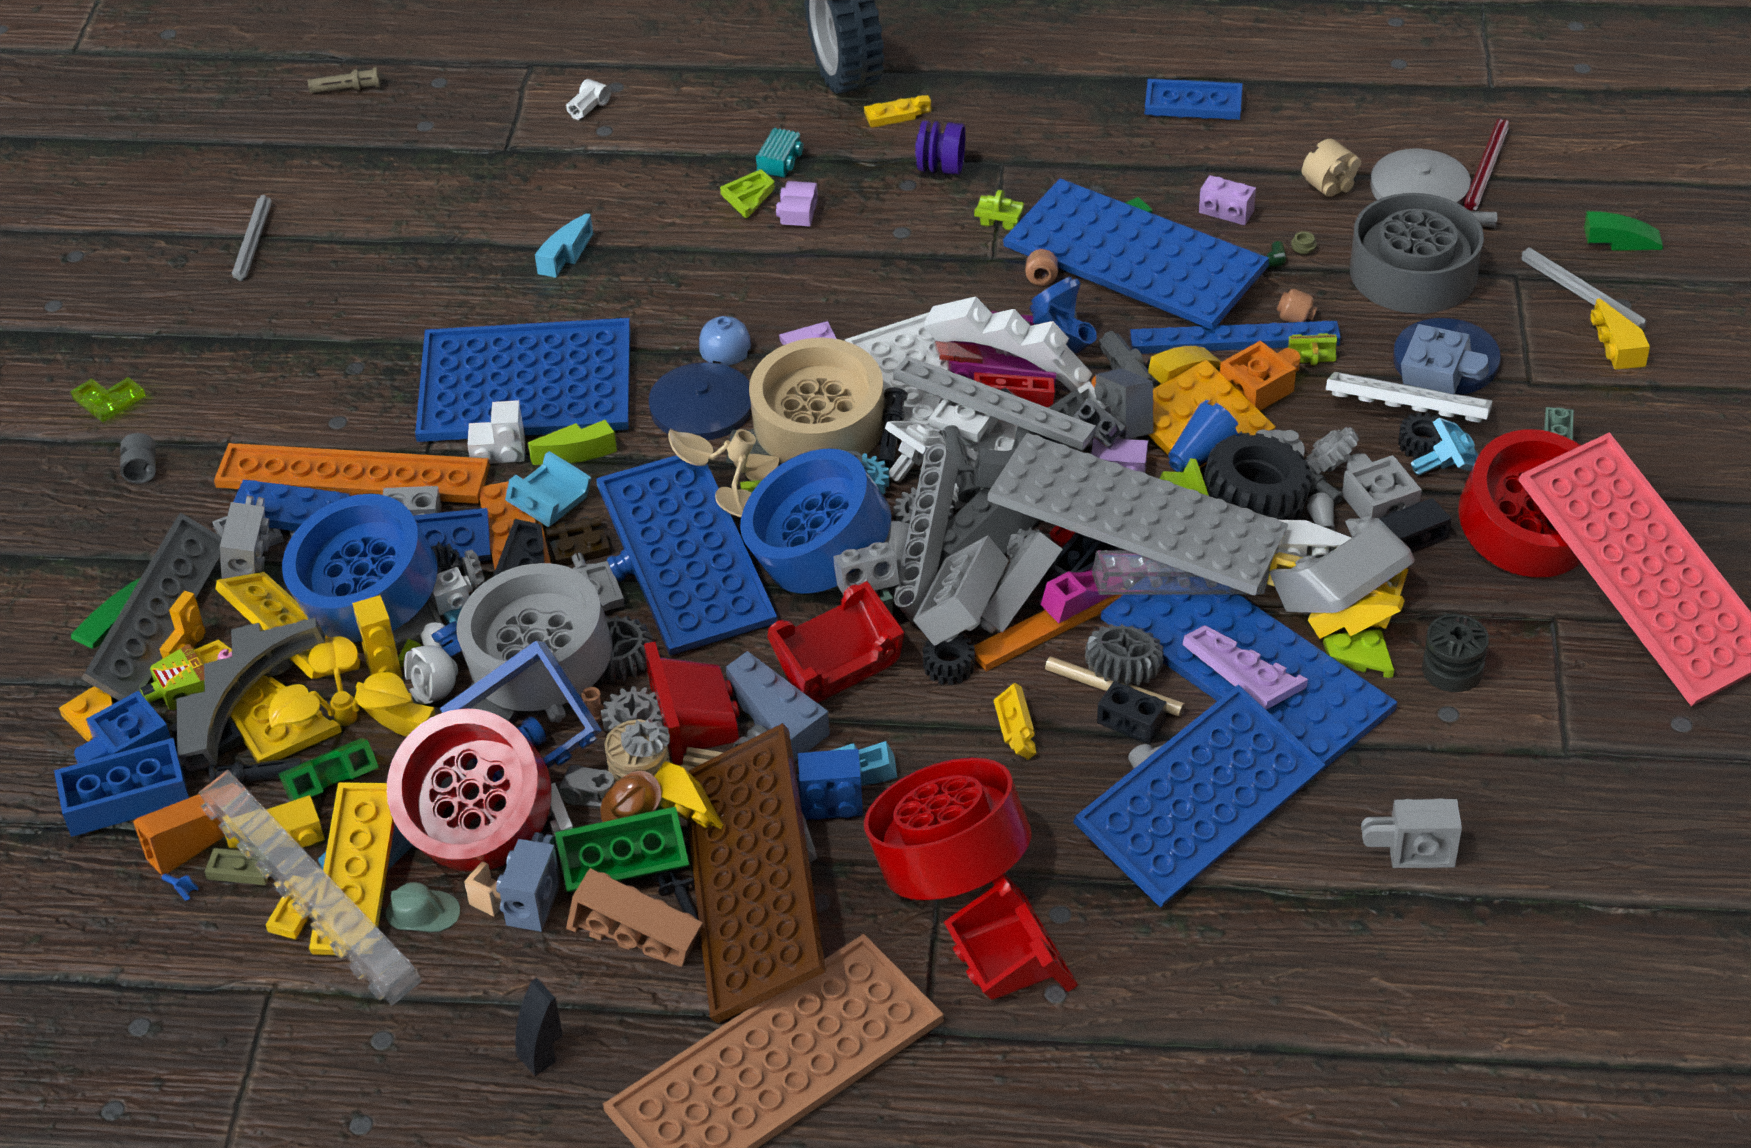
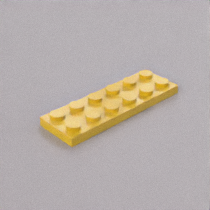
M265 572L217 580L215 590L252 624L260 623L263 630L308 620L296 600ZM313 648L304 650L289 658L311 679L334 674V671L318 673L310 667L308 657ZM358 658L355 666L350 669H339L340 674L358 670L361 659Z
M338 782L309 947L312 955L374 956L395 826L388 806L387 783Z

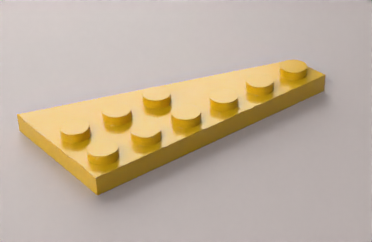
M216 640L195 649L194 652L204 667L205 663L217 661L220 651L229 649L230 653L232 649L220 640ZM265 675L247 690L230 715L257 763L283 759L342 732L340 724L333 719L331 721L328 720L319 710L313 718L305 722L281 725L272 729L269 722L270 704L274 696L286 686L273 677L268 678Z

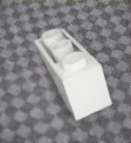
M1279 520L1287 523L1288 528L1277 553L1282 552L1299 557L1311 556L1312 559L1322 558L1351 539V537L1307 520Z

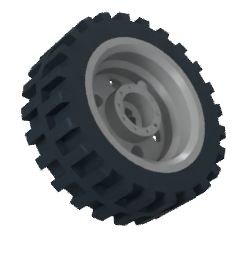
M804 0V6L806 7L805 18L808 23V35L812 43V52L815 54L816 64L820 68L822 78H825L827 87H830L832 92L842 93L877 85L882 78L881 74L884 70L882 63H884V41L882 40V26L879 22L878 16L880 15L876 8L875 0Z

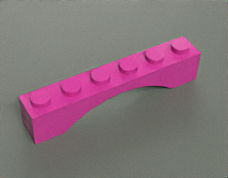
M1126 551L1118 558L1097 569L1079 573L1068 571L1047 582L1041 606L1058 623H1061L1148 577L1165 564Z

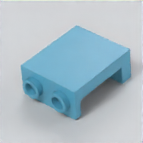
M549 451L544 456L542 466L526 478L522 479L515 475L509 479L505 500L542 524L550 527L587 498L591 477Z

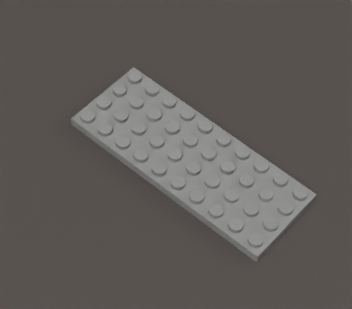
M1026 433L990 489L987 498L989 502L1254 596L1288 528L1287 523L1281 522L1276 518L1261 515L1248 508L1238 507L1222 499H1215L1196 490L1175 485L1170 481L1149 476L1144 472L1126 468L1118 463L1106 461L1090 453H1083L1064 444H1058Z

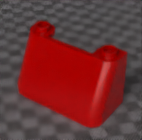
M868 581L859 585H851L844 591L840 606L795 627L791 621L779 620L768 628V640L789 683L816 703L889 668L900 657L904 631Z

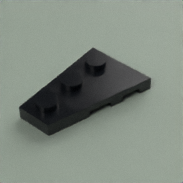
M514 519L493 577L518 566L544 563L541 524Z

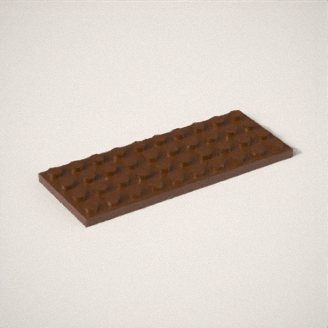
M783 723L688 770L701 783L723 824L721 829L712 825H708L706 828L696 823L691 817L687 819L698 918L702 922L700 935L710 1018L716 1023L724 1021L826 972L790 733Z

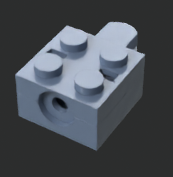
M1418 324L1401 363L1403 384L1453 395L1456 392L1461 377L1482 380L1487 376L1489 370L1487 355L1471 351L1470 334Z
M535 832L531 841L518 839L514 851L511 850L509 852L506 862L507 868L504 875L500 874L496 885V891L500 893L501 897L500 910L504 912L506 926L542 932L561 885L555 853L556 839L554 835L547 834L544 837L542 833Z

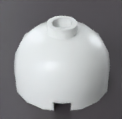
M433 645L412 648V651H408L404 659L406 680L411 679L414 688L409 690L418 703L423 705L441 700L452 691L458 674V667L445 650Z

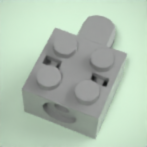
M1359 453L1353 454L1347 460L1342 493L1344 499L1360 518L1366 516L1382 518L1392 512L1400 511L1420 502L1422 489L1393 455L1372 462L1366 454Z
M247 496L245 504L231 502L220 543L222 579L263 572L265 557H262L263 551H268L270 535H267L269 518H265V498L258 497L256 505H254L253 496Z
M1457 799L1394 800L1392 817H1367L1362 821L1363 843L1367 847H1390L1392 868L1455 867L1462 830Z

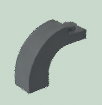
M1017 427L1012 450L997 451L979 448L974 467L976 486L992 488L1026 433H1029V430Z

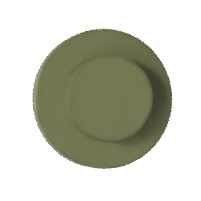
M1306 231L1298 232L1291 241L1292 249L1300 254L1313 252L1317 245L1314 235Z

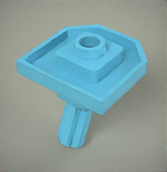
M1438 418L1433 424L1440 434L1442 441L1433 446V452L1411 462L1414 473L1420 476L1439 466L1444 469L1455 463L1458 468L1471 472L1479 456L1474 448V441L1456 423Z

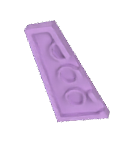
M1205 625L1184 636L1182 645L1235 687L1239 684L1266 710L1302 691L1307 686V678L1298 675L1296 678L1286 673V667L1275 663L1273 666L1260 659L1261 654L1251 649L1242 650L1236 647V641Z

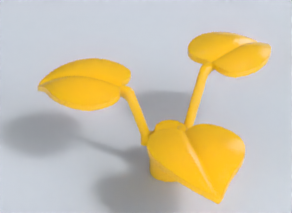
M336 636L330 639L327 638L325 643L316 645L310 651L308 657L310 667L318 673L334 671L338 692L333 695L330 705L316 691L309 693L304 685H290L281 689L272 699L269 708V722L272 729L281 725L305 722L318 713L321 704L328 711L329 716H334V720L341 726H347L356 721L358 717L357 711H359L358 705L365 709L378 710L408 705L412 703V700L402 679L391 672H380L369 676L364 682V687L357 688L354 699L352 695L343 691L339 669H350L355 666L358 652L354 643L349 639Z

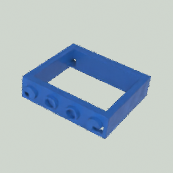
M534 641L440 708L442 713L456 709H471L541 659L586 728L543 758L547 768L549 769L554 764L560 766L573 757L571 752L578 747L584 749L597 740L595 736L602 731L546 643L542 641ZM472 759L475 765H477L478 759ZM499 771L494 774L493 782H498L503 778Z

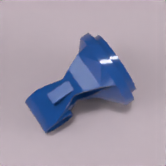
M1067 277L1031 300L1032 305L1029 309L1033 314V323L1035 325L1054 321L1069 338L1066 346L1073 353H1079L1096 340L1097 333L1091 324L1075 319L1076 299L1081 283L1078 278L1072 280L1071 277Z

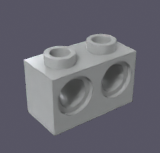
M438 486L383 489L384 496L394 498L404 504L413 516L441 513L442 504Z
M888 542L873 543L869 547L857 550H845L842 554L833 556L837 586L842 594L851 585H859L868 581L874 591L900 584L896 554Z

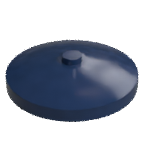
M1452 318L1422 320L1404 329L1395 341L1393 360L1397 371L1402 376L1401 363L1418 324L1470 334L1471 351L1487 355L1489 370L1487 376L1482 380L1461 377L1455 394H1467L1485 387L1495 378L1499 369L1500 350L1496 341L1485 330L1466 321Z
M693 363L678 367L663 375L652 387L649 394L651 418L655 425L666 434H669L671 428L677 432L698 435L707 441L727 436L742 427L752 414L749 394L750 382L736 369L722 364Z

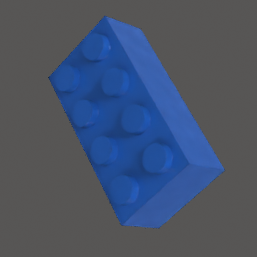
M173 738L54 770L62 814L71 837L137 819L189 798L181 761L178 757V751Z

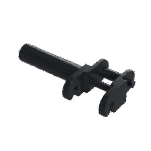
M680 868L652 875L653 881L659 882L661 886L658 889L661 896L674 893L683 913H689L699 920L687 893L689 892L690 884L695 888L694 878L682 881L677 880L675 874L680 873ZM671 878L673 882L666 884L665 880Z

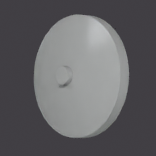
M1405 149L1390 153L1375 164L1371 174L1370 186L1377 200L1401 193H1425L1444 197L1463 205L1470 189L1471 180L1466 168L1449 155L1428 149Z

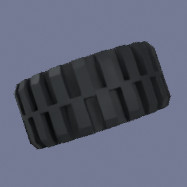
M1242 433L1239 436H1229L1226 440L1223 439L1215 445L1209 453L1203 480L1210 497L1222 499L1227 503L1241 508H1248L1253 512L1278 520H1298L1306 503L1312 474L1306 459L1303 460L1302 454L1298 450L1294 451L1292 445L1287 442L1282 443L1278 438L1273 436L1271 438L1265 437L1264 434L1256 433V435H1250L1249 433Z

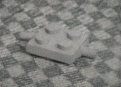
M578 553V558L576 554L572 556V561L575 565L573 569L587 577L594 585L603 611L625 606L623 595L608 561L586 564L582 553Z

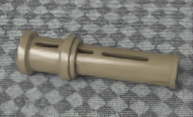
M377 67L365 71L354 69L351 74L308 79L310 93L353 87L355 90H361L362 87L369 86L381 87ZM372 77V79L362 80V78ZM341 81L338 84L323 85V83Z

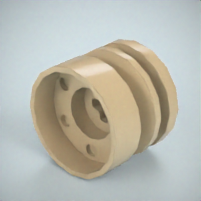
M636 720L625 721L615 726L606 737L604 745L608 771L613 774L614 784L633 771L642 770L655 776L664 761L670 763L668 745L660 753L649 757L633 756L623 749L621 733L625 732L626 725H635ZM644 733L640 735L649 741V736H646Z

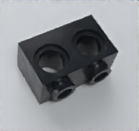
M1113 681L1098 703L1097 724L1150 745L1166 722L1167 702L1156 696L1136 690L1131 686Z

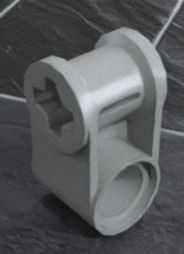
M571 765L568 767L558 791L561 799L568 804L600 809L602 799L614 786L615 780L613 774L607 770Z

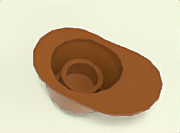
M642 770L633 771L625 775L614 784L602 799L600 807L602 821L606 822L655 811L662 797L661 786L658 780L651 773Z

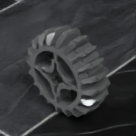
M617 614L615 618L611 619L605 616L612 638V653L610 661L599 679L602 683L610 679L614 684L616 679H622L625 682L629 676L636 678L637 672H645L647 666L644 644L653 642L651 632H649L646 624L641 625L639 619L631 620L629 615L620 618Z
M1110 624L1108 628L1100 627L1099 631H1093L1092 636L1089 637L1085 649L1086 663L1089 665V670L1095 672V676L1104 677L1106 682L1111 680L1124 683L1125 685L1134 683L1139 686L1140 682L1149 683L1150 679L1156 678L1157 673L1160 672L1164 659L1163 646L1160 645V640L1154 638L1153 633H1145L1144 628L1136 629L1133 625L1127 627L1123 624L1120 626Z

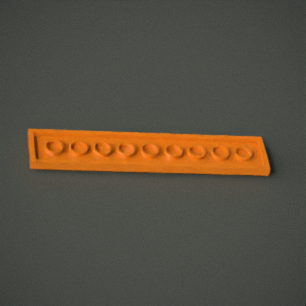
M229 443L214 482L216 488L239 489L243 479L348 493L350 496L360 494L383 495L384 488L438 486L440 499L443 502L479 504V494L482 486L485 484L490 463L489 458Z

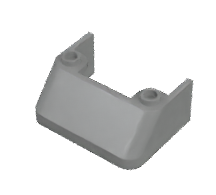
M1366 516L1359 519H1348L1345 522L1352 536L1351 539L1322 558L1312 559L1311 556H1306L1295 562L1296 566L1291 569H1272L1269 573L1286 612L1335 613L1350 607L1413 564L1415 559L1411 549L1379 518Z

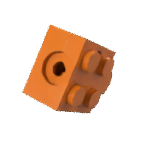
M1258 341L1220 363V373L1261 411L1294 392L1296 372L1300 369L1301 357L1298 351L1285 348L1276 353L1262 341Z

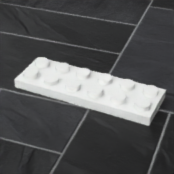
M1334 372L1328 378L1326 390L1332 391L1334 396L1348 397V394L1359 396L1358 399L1365 402H1374V399L1384 400L1385 405L1392 407H1401V404L1411 405L1412 410L1427 412L1428 409L1438 410L1439 415L1454 417L1455 414L1465 415L1466 420L1481 422L1482 419H1487L1493 402L1486 399L1459 394L1453 395Z

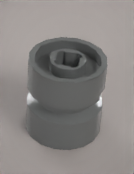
M133 433L121 441L120 473L125 480L131 483H146L155 476L156 444L150 436L142 433Z

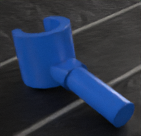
M167 873L162 875V880L172 884L184 900L190 899L188 895L190 891L194 889L199 890V887L188 875L180 879Z

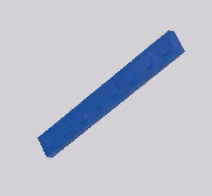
M1337 321L1219 325L1214 330L1204 326L1130 329L1131 349L1136 348L1141 354L1161 353L1182 346L1204 347L1208 351L1244 350L1258 341H1262L1270 348H1288L1289 336L1302 334V336L1318 335L1321 333H1328V335L1336 334V346H1340L1341 337Z

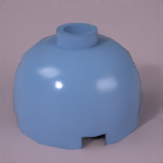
M720 316L708 321L700 332L699 349L701 356L708 363L716 361L726 366L741 362L748 356L747 351L751 349L750 336L746 326L740 320L730 316Z

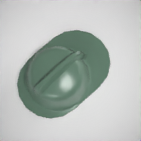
M418 882L406 883L397 890L392 891L391 902L386 909V918L389 924L400 930L439 932L450 928L457 922L460 916V905L456 898L449 893L430 890L427 886Z

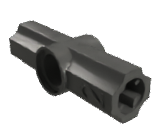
M1114 331L1105 333L1099 340V348L1109 359L1112 371L1123 368L1153 381V387H1156V380L1148 373L1147 368L1144 366V360L1140 351L1136 348L1131 350L1122 337L1114 333Z

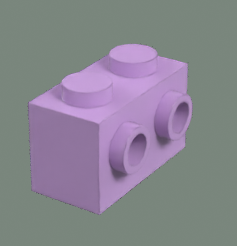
M1209 175L1200 189L1199 213L1246 225L1254 212L1256 188Z

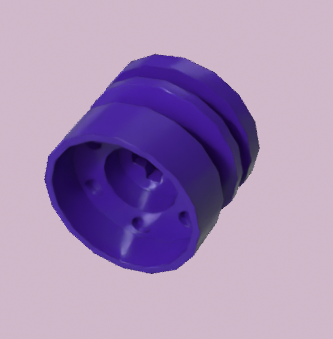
M923 120L915 147L918 171L925 172L929 162L930 172L935 173L938 163L941 162L943 173L960 175L965 155V125L948 122L944 133H941L939 121L933 123L931 130L930 121Z

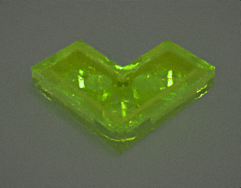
M129 377L107 390L91 378L70 391L73 400L102 422L112 418L145 397L144 389Z

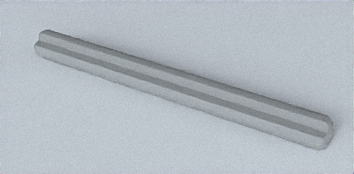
M1527 248L1523 251L1521 257L1523 262L1595 306L1596 299L1600 298L1639 328L1644 330L1647 321L1645 318L1532 248Z

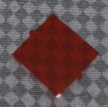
M935 341L934 343L939 360L983 363V357L978 345Z

